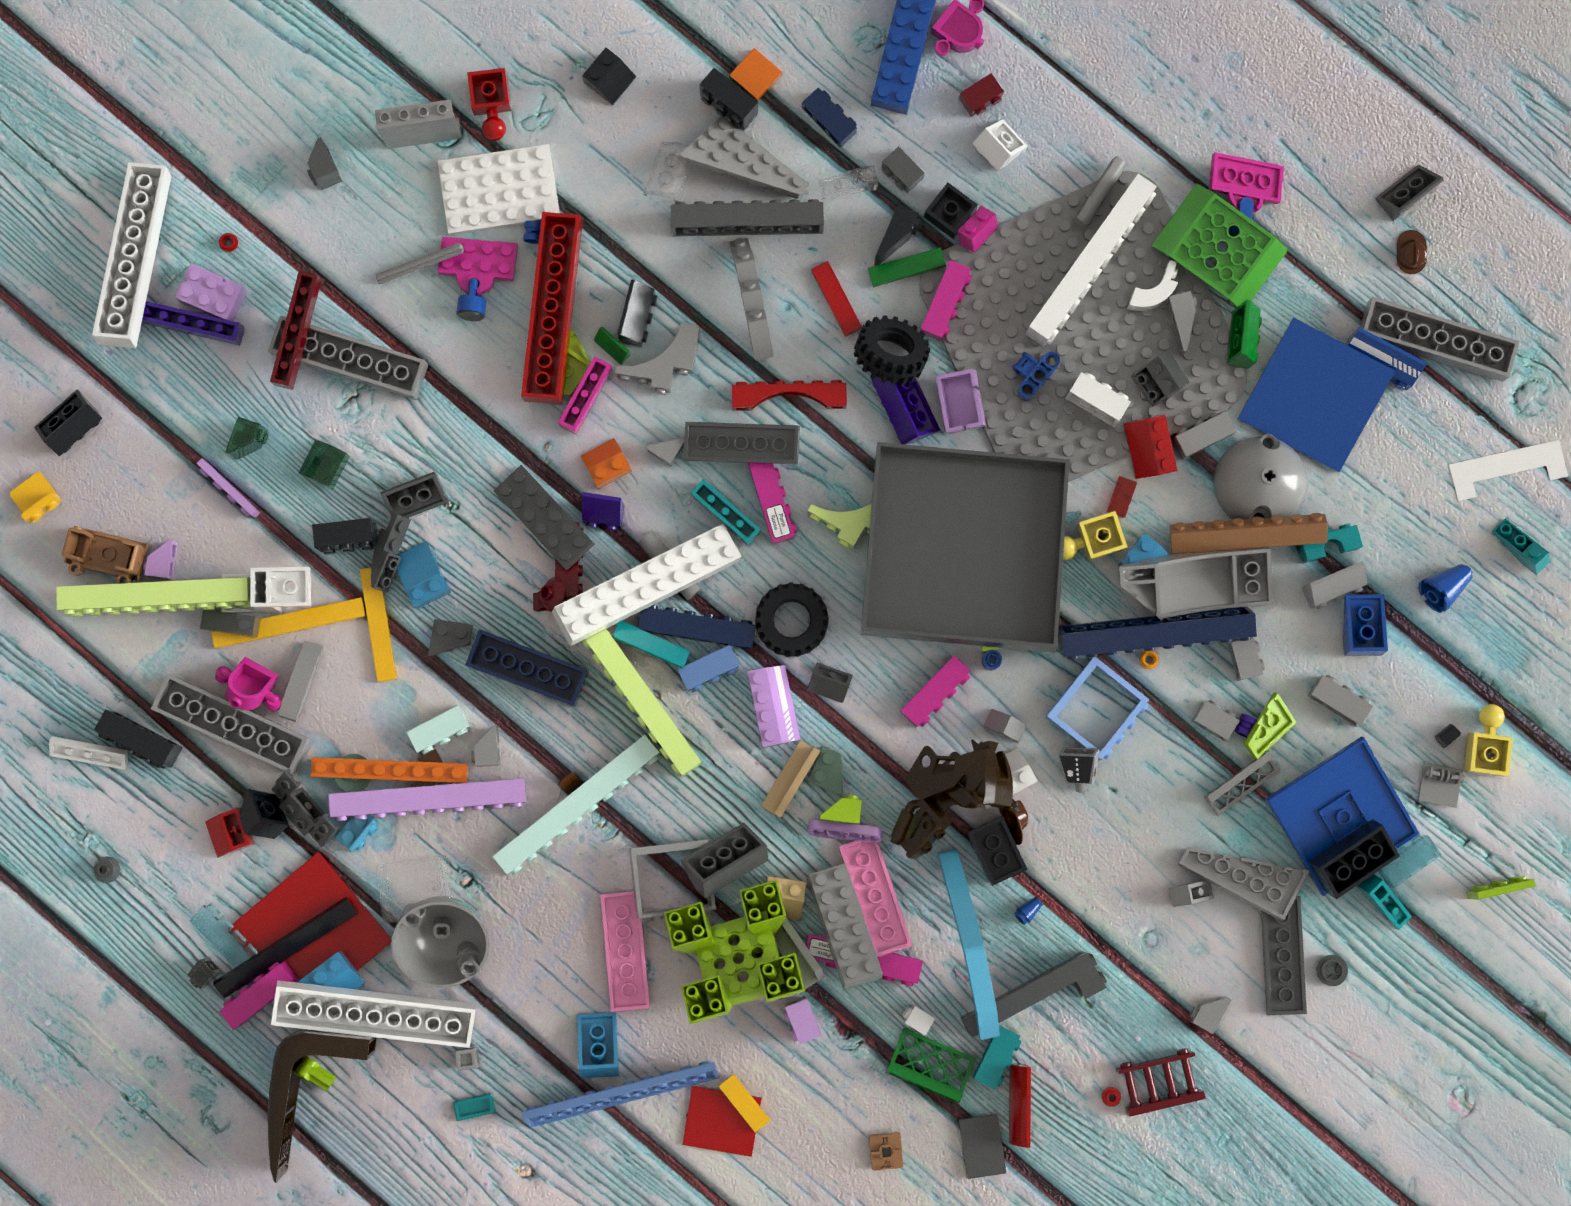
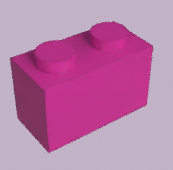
M981 205L957 231L959 244L975 253L998 228L996 214Z

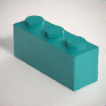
M1000 1025V1036L990 1039L972 1077L974 1080L993 1089L1001 1086L1005 1077L1002 1074L1005 1068L1009 1069L1013 1061L1011 1055L1014 1050L1017 1051L1021 1044V1040H1019L1020 1035Z

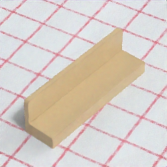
M799 741L762 803V807L781 818L819 755L820 750L815 747L813 748L803 741Z

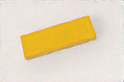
M734 1073L719 1085V1088L755 1133L771 1120Z

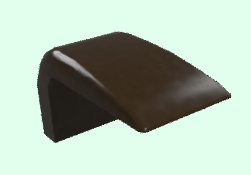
M299 1029L285 1037L277 1046L273 1059L267 1114L270 1170L275 1183L288 1170L300 1077L294 1073L295 1069L307 1055L368 1060L375 1053L377 1037Z

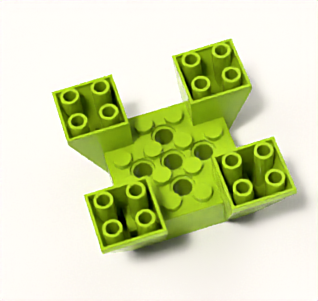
M777 880L739 890L745 917L714 926L711 925L702 902L664 912L672 949L696 955L703 980L681 986L690 1024L728 1014L732 1006L765 997L766 1001L770 1002L805 991L796 953L780 957L775 934L786 919V913ZM735 940H740L737 945H732ZM757 953H763L760 958H755ZM739 958H744L742 963L736 964ZM725 963L722 969H718L720 964ZM744 976H749L747 981L741 982Z

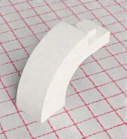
M1169 260L1158 286L1152 289L1136 287L1127 309L1147 311L1163 304L1178 284V282L1173 281L1178 272V269L1175 268L1177 262Z

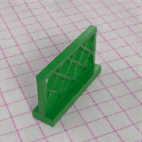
M903 1028L885 1073L950 1101L959 1103L976 1058ZM905 1035L913 1036L916 1045L906 1048L903 1041ZM929 1043L932 1045L934 1052L924 1056L920 1045ZM918 1047L921 1058L911 1061L907 1050ZM945 1050L950 1053L952 1060L942 1064L938 1053ZM905 1052L909 1063L904 1065L896 1063L897 1055ZM935 1054L940 1065L930 1069L925 1058ZM961 1058L969 1060L968 1068L960 1072L956 1061ZM923 1059L927 1071L919 1073L915 1070L913 1063ZM953 1062L958 1073L948 1077L944 1066ZM941 1067L945 1078L937 1081L933 1078L931 1071ZM959 1075L962 1082L959 1090L952 1087L949 1081L950 1078Z

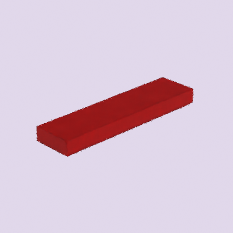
M826 261L812 268L811 271L844 336L846 337L860 330L862 326L829 262Z

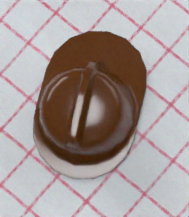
M1406 230L1400 234L1397 240V265L1404 273L1417 274L1426 265V239L1418 231Z
M1017 800V807L1021 810L1019 814L1004 807H999V811L1016 845H1020L1023 841L1022 830L1028 823V813L1022 802Z

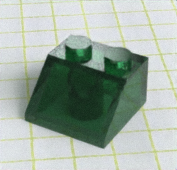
M238 417L225 453L238 460L261 449L262 445L266 444L268 440V430L259 423Z
M315 439L298 473L333 490L350 456L330 444Z

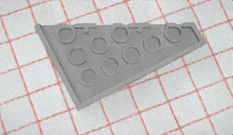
M723 116L719 117L678 158L681 162L686 160L695 163L696 167L706 168L721 175L726 173L736 176L737 180L746 181L761 188L767 186L776 189L777 193L786 194L796 199L809 186V183Z

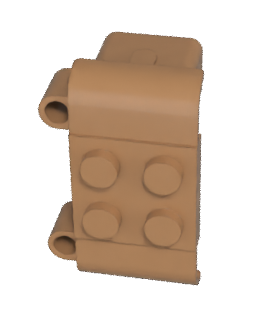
M74 526V528L68 529L62 556L65 558L64 563L70 564L68 570L73 575L81 576L85 568L118 576V584L123 583L124 579H126V583H133V580H140L149 544Z

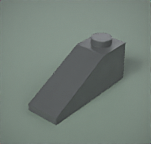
M203 610L200 629L257 638L261 619L249 615Z

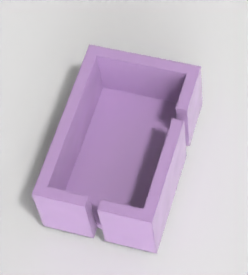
M191 263L184 276L186 283H181L175 298L180 303L210 316L234 321L247 290L240 284L228 279L226 280L224 277Z
M968 369L936 376L946 433L966 431V428L972 430L986 427L981 394L976 389L979 388L977 371L975 369Z

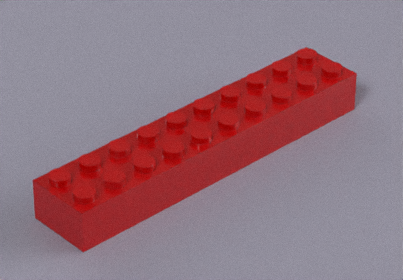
M542 212L521 397L525 402L560 405L563 403L583 225L581 216L578 214Z

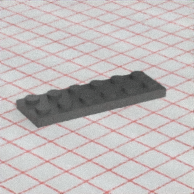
M685 422L683 460L798 465L800 426Z
M522 465L494 490L499 498L566 570L573 566L595 545Z
M1296 896L1283 922L1261 910L1266 1015L1307 1014L1301 896Z

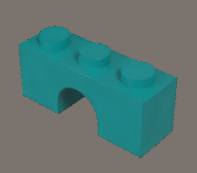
M1348 523L1339 526V529L1332 531V528L1327 529V540L1334 542L1338 546L1340 554L1363 547L1357 525L1351 526ZM1326 543L1299 545L1303 563L1326 557L1324 550Z

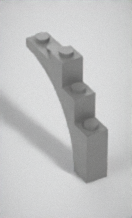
M738 238L730 241V248L741 291L752 351L756 361L773 357V351L753 252L748 238Z

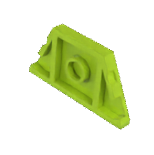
M573 330L570 332L563 396L568 397L573 395L591 363Z

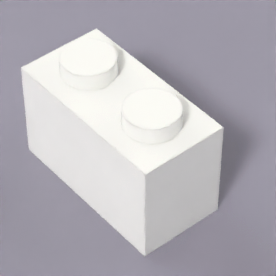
M914 1004L911 1007L907 1006L902 1014L904 1023L923 1035L927 1034L935 1020L932 1015Z

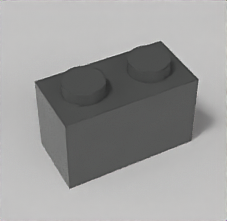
M899 146L882 161L883 173L887 177L891 176L896 181L895 185L901 191L905 190L908 193L924 178L925 173Z

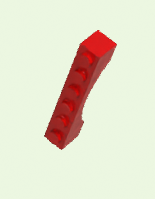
M814 380L812 383L805 384L804 381H793V384H785V381H775L774 384L757 381L755 384L736 382V385H732V411H751L768 399L784 395L810 398L820 403L826 409H846L847 407L846 383H842V380H832L831 383Z

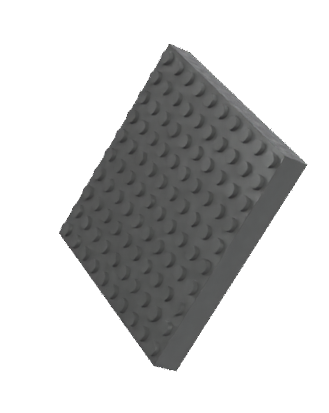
M877 442L861 635L1055 652L1058 642L1070 459Z

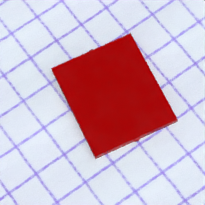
M692 1086L682 1145L752 1157L756 1133L721 1090ZM752 1096L760 1106L762 1097Z

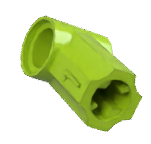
M308 1056L302 1059L294 1071L298 1077L307 1082L310 1081L325 1092L328 1091L336 1079L334 1075L321 1068L315 1060Z

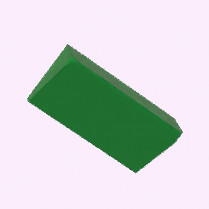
M604 327L599 328L594 342L620 365L623 364L630 356V351Z

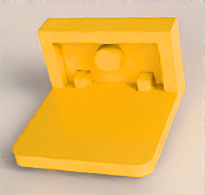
M36 472L10 492V497L22 511L21 517L24 521L31 524L39 521L44 514L54 510L62 502V499L40 472Z

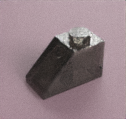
M210 958L200 959L187 975L191 978L189 981L195 988L203 989L222 971Z

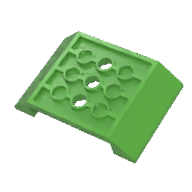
M1197 183L1151 245L1164 256H1169L1227 298L1228 302L1236 308L1244 301L1254 298L1288 251L1275 236L1216 193ZM1230 226L1238 228L1237 236L1232 237L1229 235L1228 229ZM1220 241L1227 244L1225 252H1219L1217 249V244ZM1208 257H1213L1216 261L1213 268L1206 266L1205 262Z

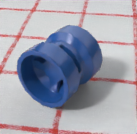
M525 221L524 228L526 233L523 235L524 242L539 244L541 222Z
M990 650L982 657V665L987 670H995L1002 663V656L996 650Z

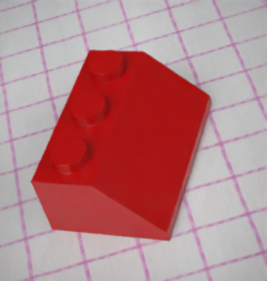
M1156 415L1123 423L1135 479L1178 471L1166 415Z

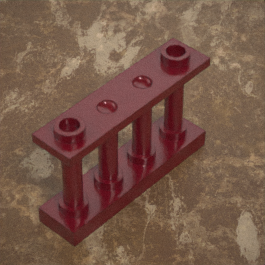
M1186 1048L1177 1050V1054L1133 1065L1131 1062L1120 1064V1068H1116V1072L1118 1074L1124 1073L1131 1101L1129 1103L1130 1106L1125 1107L1126 1114L1131 1117L1206 1099L1204 1091L1198 1090V1087H1195L1189 1058L1194 1057L1195 1052L1189 1051ZM1181 1060L1188 1087L1186 1093L1179 1094L1176 1091L1169 1062ZM1160 1064L1163 1067L1169 1092L1167 1094L1168 1097L1161 1099L1160 1096H1157L1151 1066ZM1143 1069L1150 1096L1148 1098L1149 1101L1144 1103L1138 1100L1132 1071Z

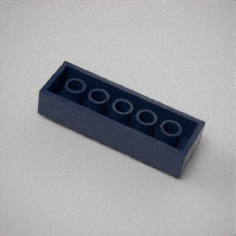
M481 629L478 630L465 664L469 668L573 707L577 705L589 673L587 669Z

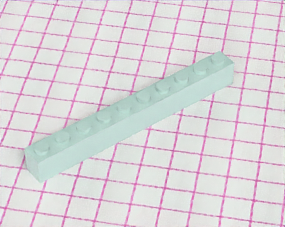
M643 735L492 857L507 875L510 873L515 875L522 869L521 865L525 861L530 863L538 856L536 853L540 849L545 851L553 844L551 841L555 837L561 838L568 832L567 828L570 825L576 826L583 820L581 816L586 812L591 814L598 808L597 804L601 800L606 802L614 795L612 792L616 788L621 790L629 783L627 780L631 776L636 778L644 771L643 767L646 764L652 765L659 759L658 755L660 752L649 738Z

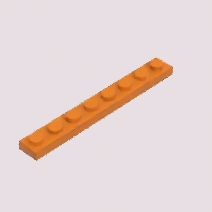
M312 757L310 777L467 783L468 764Z

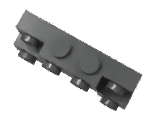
M288 769L277 779L275 786L271 790L283 802L279 808L303 836L309 833L322 848L333 839L335 832L340 827L338 825L334 827L327 818L329 814H325L303 787L297 790L302 783L300 781L297 783L290 776L291 770Z

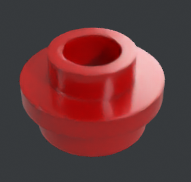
M225 233L219 239V246L225 252H232L238 247V239L232 233ZM228 240L232 241V244L230 246L226 245V242Z
M1108 1087L1103 1090L1101 1098L1106 1106L1114 1107L1120 1103L1121 1093L1115 1087ZM1110 1094L1115 1095L1114 1100L1108 1099Z

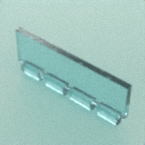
M212 903L208 906L203 905L191 918L190 922L234 968L259 953L251 943L246 947L244 946L248 940L238 930L231 933L234 926L224 915L220 919L217 918L221 912Z

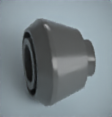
M109 856L98 859L93 868L94 876L103 883L113 882L120 874L118 861Z

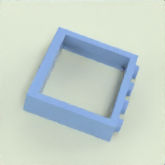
M1092 657L1045 718L1083 748H1096L1060 720L1057 715L1095 667H1098L1139 700V703L1101 751H1099L1098 760H1102L1103 758L1107 759L1113 752L1111 747L1115 743L1119 744L1125 737L1123 732L1126 728L1131 729L1137 721L1134 718L1138 713L1143 714L1149 705L1146 703L1149 699L1098 658Z

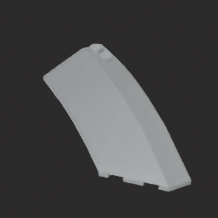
M1270 547L1170 554L1119 566L1120 586L1152 611L1159 619L1217 609L1273 604Z

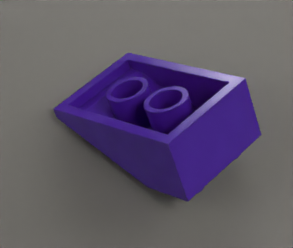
M582 492V521L586 523L587 527L597 528L598 525L605 526V529L616 531V528H621L625 506L620 497Z

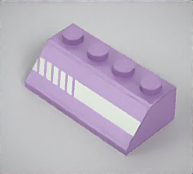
M785 665L747 671L763 748L800 741Z

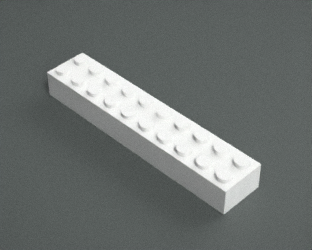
M128 162L92 333L98 345L125 348L137 347L171 181V175L164 165Z
M1137 174L1033 320L1025 335L1042 347H1045L1047 343L1051 344L1059 332L1057 328H1063L1070 317L1068 313L1073 314L1080 303L1079 297L1082 299L1085 297L1092 286L1089 283H1095L1102 272L1100 268H1105L1113 256L1111 252L1114 254L1117 252L1124 241L1122 237L1127 238L1135 225L1133 222L1137 223L1146 210L1145 208H1148L1156 196L1154 192L1157 187L1140 174Z
M721 524L555 606L552 614L567 642L572 646L738 563L742 556L724 524Z
M277 980L271 1025L470 1048L476 1008L475 1003Z

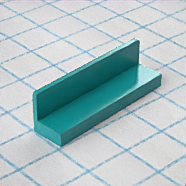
M623 621L618 623L612 636L613 639L681 669L684 668L690 653L689 650Z

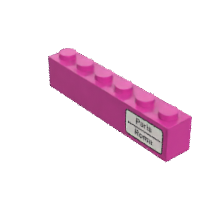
M748 463L772 545L795 539L794 534L797 533L795 523H791L789 515H792L789 504L785 505L783 497H786L784 487L779 486L778 479H781L778 468H774L773 464Z
M808 933L806 947L817 962L818 960L826 962L825 966L836 968L826 937ZM894 953L878 957L883 972V980L894 982L895 978L902 980L901 984L913 986V983L918 984L923 960Z

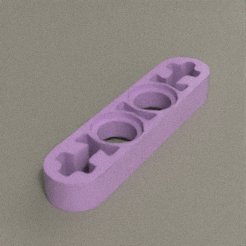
M814 819L809 821L807 832L813 836L869 843H880L883 835V830L875 826Z

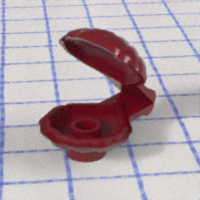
M559 577L550 578L541 588V591L533 593L534 611L552 612L555 606L565 602V587Z

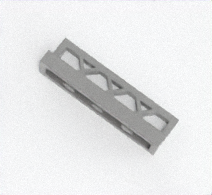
M1270 751L1265 752L1259 759L1249 763L1204 796L1217 816L1280 771L1272 760L1274 757ZM1267 762L1274 769L1269 774L1260 773L1261 766ZM1250 774L1257 775L1254 785L1245 784L1246 777ZM1236 785L1241 786L1239 796H1230L1231 788ZM1219 797H1226L1225 806L1219 810L1214 801Z

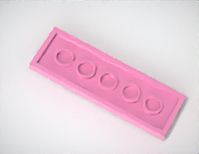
M854 841L839 846L843 863H846L877 958L912 947L913 945L879 843Z
M634 891L601 894L611 1012L650 1008L642 918H636Z

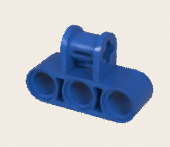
M1023 352L1019 361L1011 366L1024 379L1017 391L1018 397L1021 400H1031L1057 369L1060 363V357L1057 353L1048 352L1038 362L1031 355ZM1046 359H1054L1055 365L1049 366L1046 363ZM1034 373H1041L1044 377L1043 380H1036ZM1029 387L1032 393L1025 395L1022 392V388Z

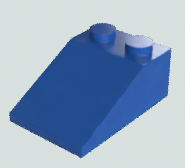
M1384 594L1345 595L1343 620L1344 656H1382L1388 651Z

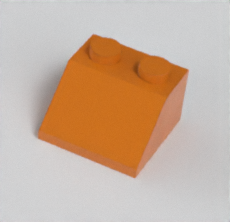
M614 438L581 455L598 489L632 472Z

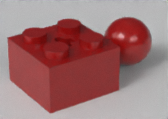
M505 68L467 72L474 116L487 114V119L482 125L483 135L488 140L498 141L506 133V125L498 117V113L512 111Z

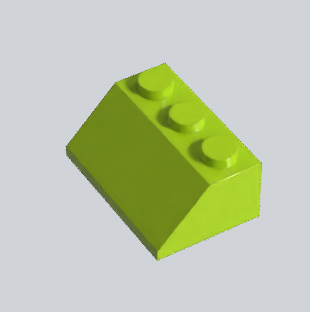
M846 795L845 798L840 799L819 816V820L859 824L862 800H858V796Z

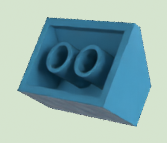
M339 951L297 983L357 989L365 981L344 952Z

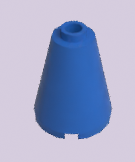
M1459 564L1425 578L1419 583V593L1421 596L1424 594L1427 599L1424 602L1432 610L1439 613L1445 612L1472 580V570L1467 565Z

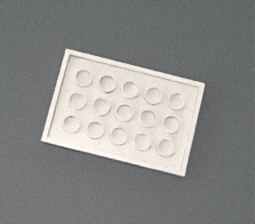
M549 144L438 161L449 235L525 224V221L531 220L541 222L542 212L560 213Z

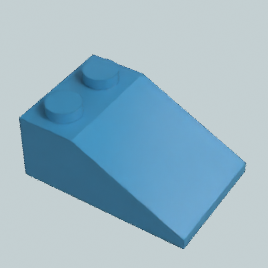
M1144 533L1118 566L1170 554Z
M427 541L398 555L402 558L397 571L414 608L419 609L451 593Z
M616 1012L577 1014L580 1078L619 1076Z

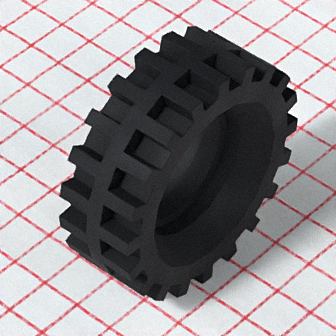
M883 315L882 319L876 316L872 322L868 320L865 326H862L854 346V357H858L856 361L858 365H863V372L869 371L871 373V378L878 377L882 383L891 381V385H896L897 382H900L901 385H906L907 380L912 383L916 377H920L929 357V341L923 339L925 336L923 332L919 333L916 331L918 328L916 325L911 327L905 319L901 322L895 316L893 319H888L887 315ZM877 341H890L900 345L909 355H892L883 350Z
M789 582V584H780L774 589H770L761 598L756 609L755 624L760 640L768 649L772 650L775 654L785 657H800L810 653L820 645L828 628L829 617L822 597L814 589L808 588L801 583L793 584V582ZM788 602H796L804 606L810 617L807 630L800 636L793 638L779 633L774 624L775 612L781 605Z

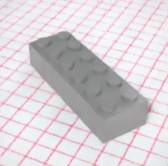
M846 863L808 874L807 882L843 990L881 979L883 972Z

